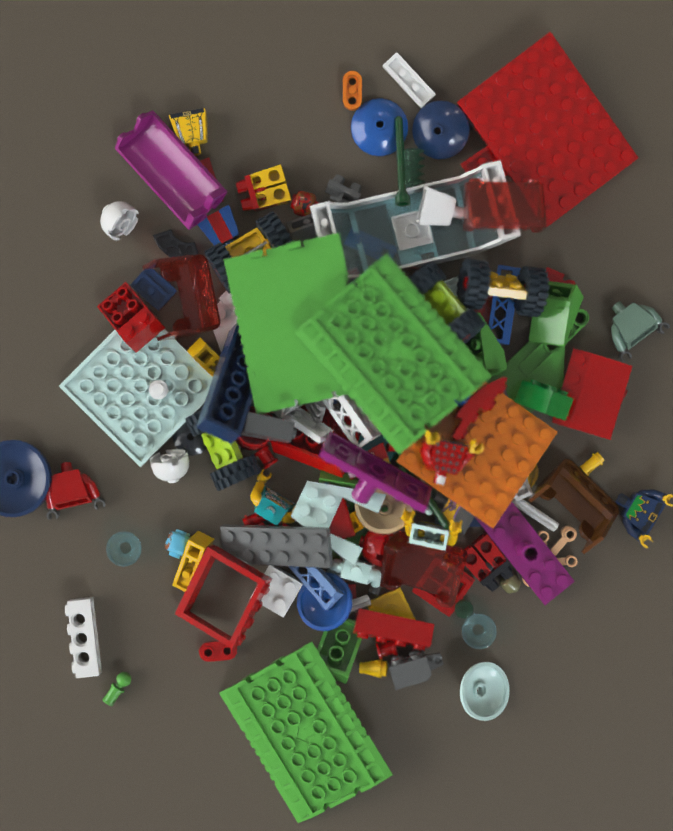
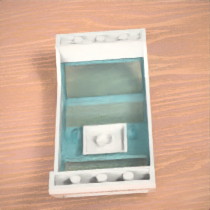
M501 160L482 164L480 167L460 176L406 188L408 195H410L411 204L405 207L395 205V196L398 191L348 203L328 201L310 206L317 237L339 233L349 277L348 282L354 278L358 279L360 275L386 253L402 272L419 269L424 265L426 266L427 263L432 261L440 264L477 255L521 235ZM424 185L455 197V206L464 208L463 218L452 217L449 226L418 224L416 218Z

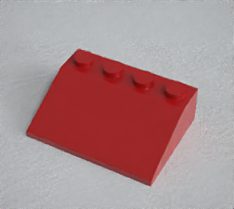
M574 348L561 389L568 392L567 396L574 400L566 421L553 417L552 423L611 440L633 366Z
M303 405V406L300 407V408H302L303 410H305L306 412H308V410L306 409L305 405ZM326 407L322 423L330 427L333 433L349 441ZM344 415L345 424L352 426L350 416ZM299 429L296 431L295 439H291L289 443L270 440L273 452L341 478L345 474L340 467L326 462L319 456L324 441L319 444ZM355 431V438L358 441L361 432Z

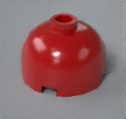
M369 530L359 541L363 558L373 565L382 567V562L386 563L393 542H390L389 538L390 536L393 537V533L378 534Z

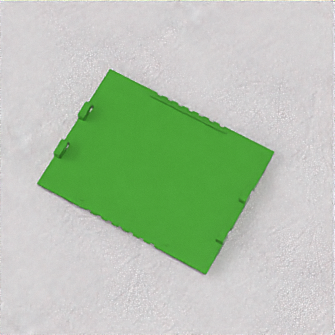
M339 233L303 241L304 247H301L300 241L287 243L284 246L267 249V256H264L262 249L249 252V254L224 259L233 306L236 309L234 311L238 318L236 319L237 325L240 328L238 330L242 337L241 344L244 346L245 363L248 365L247 372L256 414L296 406L295 400H298L299 405L331 399L333 398L334 391L336 397L349 395L342 388L341 383L339 384L336 381L335 376L329 373V369L322 365L295 333L322 308L328 312L325 306L350 285V283L348 284L349 277Z
M386 253L355 281L358 285L357 287L352 282L325 306L328 312L322 308L295 333L322 365L329 369V373L335 376L336 381L339 384L341 383L345 392L349 393L351 399L356 401L357 406L362 408L363 413L369 416V420L400 454L428 431L424 425L428 428L434 426L458 406L454 400L458 403L462 400L464 401L486 382L491 375L464 343L457 339V335L451 332V328L447 324L445 325L441 316L439 317L435 309L430 307V303L424 300V296L417 292L418 289Z
M313 642L304 645L285 657L282 656L256 673L253 672L236 684L219 692L242 732H245V737L247 740H250V745L256 750V755L261 758V763L265 765L267 773H270V778L272 781L274 780L276 788L298 823L325 812L328 806L330 808L335 807L356 796L359 790L362 793L393 775L371 737L367 735L364 726L362 727L360 719H357V714L351 709L346 696L340 691V686L336 684L335 678Z

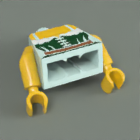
M404 508L401 519L404 521L405 532L410 537L409 543L440 550H446L447 545L453 546L456 544L458 535L461 532L462 520L454 522L452 518L450 527L446 530L439 524L425 521L414 523L415 511L409 512Z

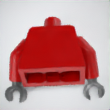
M71 462L62 463V473L52 476V482L46 496V506L49 509L47 518L51 520V512L56 514V519L60 517L59 510L91 503L92 499L95 500L94 508L98 510L96 505L98 501H101L105 507L106 502L103 498L99 497L100 493L95 482L87 474H82L79 469L73 470Z

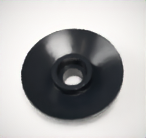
M185 422L173 435L174 445L177 449L185 450V453L187 452L190 456L201 454L207 449L203 438L199 434L193 440H189L188 434L191 431L187 422Z

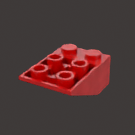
M127 282L123 283L97 306L124 342L136 353L165 329V326Z

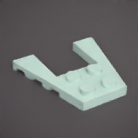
M307 481L291 517L303 527L329 528L342 498L379 513L386 494L375 492L367 504H361L353 499L351 495L352 488ZM330 534L331 549L352 566H355L362 548Z

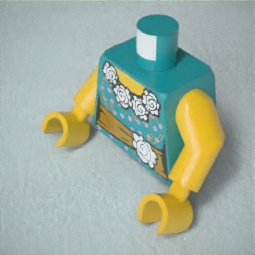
M262 469V472L257 476L258 482H256L250 495V499L255 505L254 512L277 526L281 523H293L295 520L291 515L296 504L264 485L272 474L269 473L266 477L263 475L264 469Z

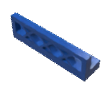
M498 265L496 273L501 275V270L511 271V275L517 277L518 274L520 275L519 271L521 268ZM493 295L488 326L491 331L496 326H499L502 333L501 339H497L501 345H509L515 302L510 297L501 302L497 296ZM502 307L505 314L504 319L499 322L494 313L496 309Z

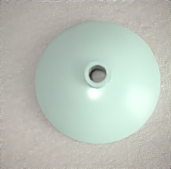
M480 662L470 667L465 673L460 686V698L465 711L474 719L489 721L498 717L505 709L509 699L510 689L507 676L498 665L490 662Z

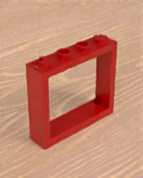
M216 545L207 546L175 614L233 649L239 645L241 646L242 642L246 639L245 633L253 625L255 613L262 607L263 602L261 600L269 592V584L272 578ZM215 559L258 583L232 636L190 612Z

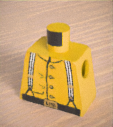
M205 108L170 114L169 118L176 136L186 147H189L194 156L201 155L200 144L208 142L207 112Z

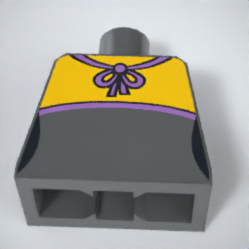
M437 492L433 499L437 505L441 506V511L449 523L452 518L454 522L462 520L461 533L465 534L474 516L440 492Z

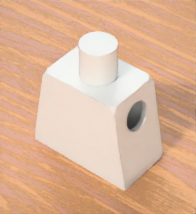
M424 185L416 222L421 225L449 226L452 217L463 218L464 208L455 206V197Z

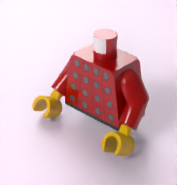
M428 430L425 432L426 439L419 452L425 469L435 471L433 483L445 485L446 475H457L475 454L483 451L484 446L482 442L476 446V439H472L470 441V448L465 444L442 440L437 431H434L432 435Z

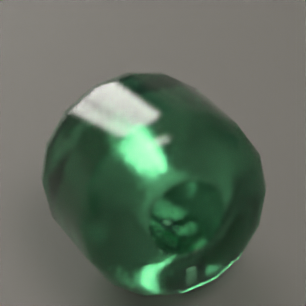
M461 599L456 602L454 611L458 617L466 619L473 614L474 608L469 600Z

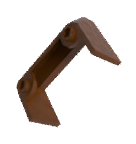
M564 459L537 486L528 500L531 503L539 496L547 501L555 497L581 522L579 525L580 536L587 540L581 551L583 554L605 539L619 514L618 505L570 459Z

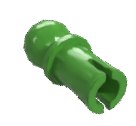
M120 672L117 675V683L111 684L112 687L102 699L104 703L109 706L114 705L120 694L124 693L123 687L131 683L129 673Z

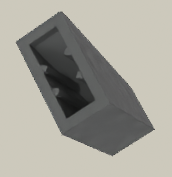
M248 412L241 435L289 443L291 439H295L297 428L294 427L295 422Z

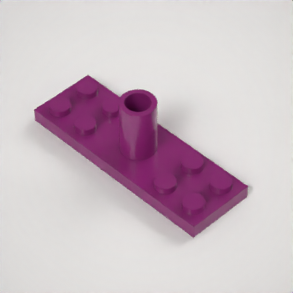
M329 431L319 456L326 462L340 467L344 472L351 473L360 478L351 492L354 500L361 504H367L378 488L393 496L394 499L408 504L412 509L425 513L432 491L430 485Z
M512 501L493 529L475 517L544 605L548 604L575 582ZM530 548L529 552L525 554V551Z

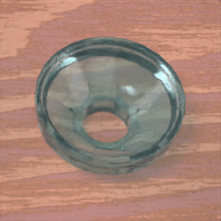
M126 531L118 532L111 536L106 546L107 556L110 561L115 565L123 567L135 563L139 559L142 550L138 537ZM123 542L131 545L129 553H123L120 550V545Z
M471 615L462 625V637L466 644L472 648H487L496 638V625L487 615ZM476 624H480L484 628L483 633L480 635H475L472 631L473 626Z

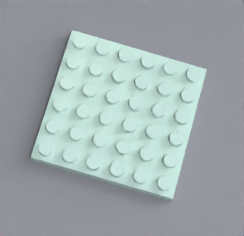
M165 329L137 353L114 330L59 387L131 459L142 467L186 422L185 418L193 415L204 404L213 377ZM155 380H162L168 386V394L163 399H155L149 393V386Z

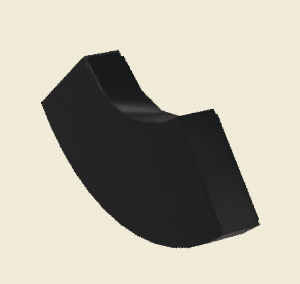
M172 230L153 235L158 247L172 259L185 263L201 261L195 242L186 243L180 241L174 236Z

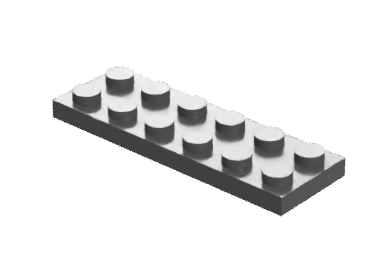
M231 524L220 526L222 549L247 564L331 568L333 566L330 528Z

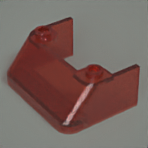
M196 254L154 259L142 266L143 270L160 268L162 277L166 281H177L184 318L176 320L173 323V332L157 337V341L185 338L213 331L220 326V315L209 262L205 256Z

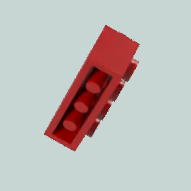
M359 608L356 613L353 634H357V638L361 639L372 637L376 638V642L387 643V641L395 642L394 645L399 647L411 645L414 646L413 649L425 651V649L431 647L435 624Z

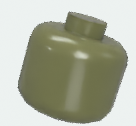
M514 574L506 580L501 577L499 585L508 594L516 593L520 589L521 580Z

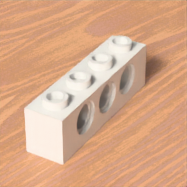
M93 597L70 599L67 601V605H65V614L69 616L70 623L67 624L68 635H71L72 643L69 644L70 654H73L74 657L72 672L76 674V678L99 676L102 673L94 599ZM77 614H82L85 617L84 623L77 621ZM79 633H84L87 636L86 642L79 640ZM81 652H86L89 655V661H84L81 658Z

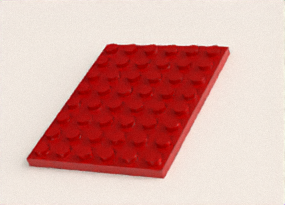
M551 31L456 102L498 161L501 160L503 169L545 227L551 225L638 159L632 147Z

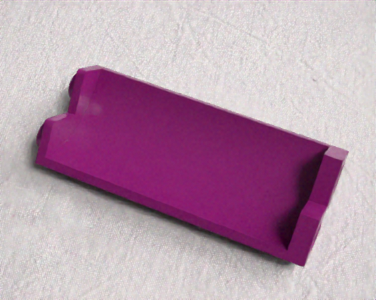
M153 110L142 113L137 117L133 130L127 133L123 132L118 136L115 149L184 226L190 230L208 217L206 214L212 208L216 209L228 191Z

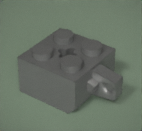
M412 650L406 656L401 654L392 656L391 660L388 661L395 690L428 681L432 675L431 670L444 665L440 652L425 654V651Z

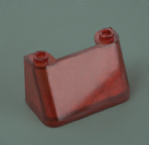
M471 178L469 182L464 184L463 231L473 232L474 229H523V231H528L531 228V233H541L546 229L543 184L539 183V180L531 179L528 182H482L479 178Z
M405 531L396 532L384 545L380 586L388 590H396L404 584L436 594L437 603L442 607L452 608L455 604L466 564L467 551L460 547L449 545L446 546V550H440L409 543L410 537L407 536Z

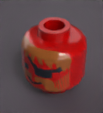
M298 191L297 194L293 195L290 209H293L295 215L303 217L312 214L310 206L320 202L316 201L317 197L315 194Z

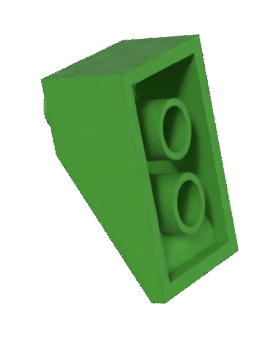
M348 618L336 629L324 631L317 648L335 680L344 684L347 683L362 641L361 638H357V634H353L355 621Z

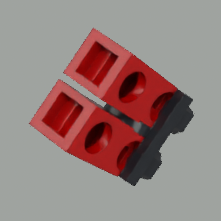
M484 532L472 542L484 557L483 560L470 544L458 553L457 556L479 582L493 592L500 586L494 579L496 576L501 574L506 580L514 574L509 567L510 563L488 534Z

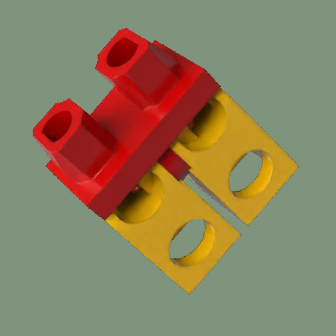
M281 164L244 176L245 179L235 183L239 194L248 191L250 198L240 200L244 211L254 210L257 212L292 202Z

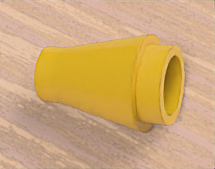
M381 659L360 662V674L378 678L387 677V661Z

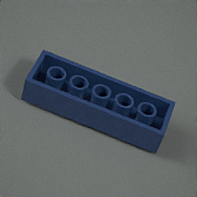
M237 323L228 332L196 426L197 429L230 444L241 436L253 398L247 372L248 365L245 363L246 356L243 353L244 346L241 344L242 337L239 334L238 329L240 328Z

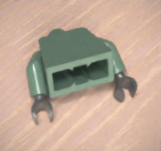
M621 301L612 307V310L617 314L612 319V340L617 351L620 352L618 357L623 362H625L623 355L626 353L630 359L632 358V354L626 351V348L628 350L655 330L660 334H665L662 331V325L666 329L670 328L667 322H662V318L652 307L637 305L636 303L625 307Z

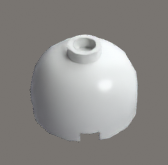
M113 202L106 205L102 210L101 227L110 238L120 240L119 236L123 234L127 236L134 229L138 222L136 214H139V212L127 202Z
M183 449L166 450L167 454L160 455V452L151 456L150 464L153 473L163 481L176 483L188 471L189 457L188 453H185Z

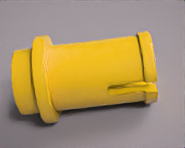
M598 452L592 453V457L579 467L588 476L599 465L602 466L605 460Z

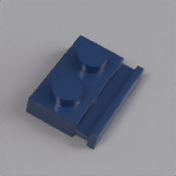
M149 265L130 285L158 311L177 292L170 283Z

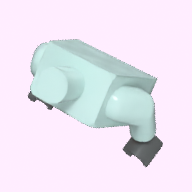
M341 556L340 559L332 560L333 566L328 568L326 572L363 584L371 583L367 594L370 596L373 593L378 598L381 590V572L375 569V565L358 559L355 566H352Z

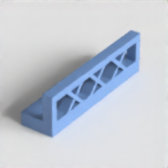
M288 566L325 610H329L344 595L322 568L306 567L308 573L301 574L299 567ZM311 577H314L320 583L319 588L311 586ZM323 591H327L332 597L328 603L323 600Z

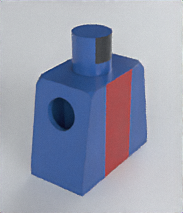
M229 205L209 215L198 224L214 246L220 242L226 246L240 237Z

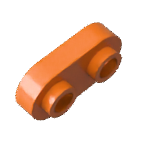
M349 71L343 77V105L346 109L354 111L362 104V77L356 71ZM354 79L356 83L351 85L349 80ZM354 98L356 102L350 104L349 99Z

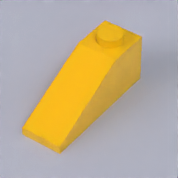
M200 337L187 352L213 377L220 356Z
M197 531L188 539L172 586L184 592L186 591L207 546L213 545L214 538Z

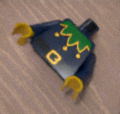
M643 489L638 493L633 492L630 498L623 493H620L615 503L624 507L620 515L623 517L622 523L627 533L637 541H640L644 548H648L644 544L646 540L653 542L648 534L666 504L673 507V504L669 502L673 498L672 494L667 495L655 489Z

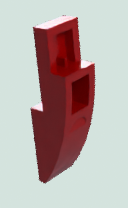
M502 377L483 386L469 397L453 416L459 420V423L449 438L455 442L460 439L464 440L469 432L467 429L471 422L474 423L480 415L478 410L485 413L494 408L497 403L495 398L506 389L507 385L505 382L508 378Z

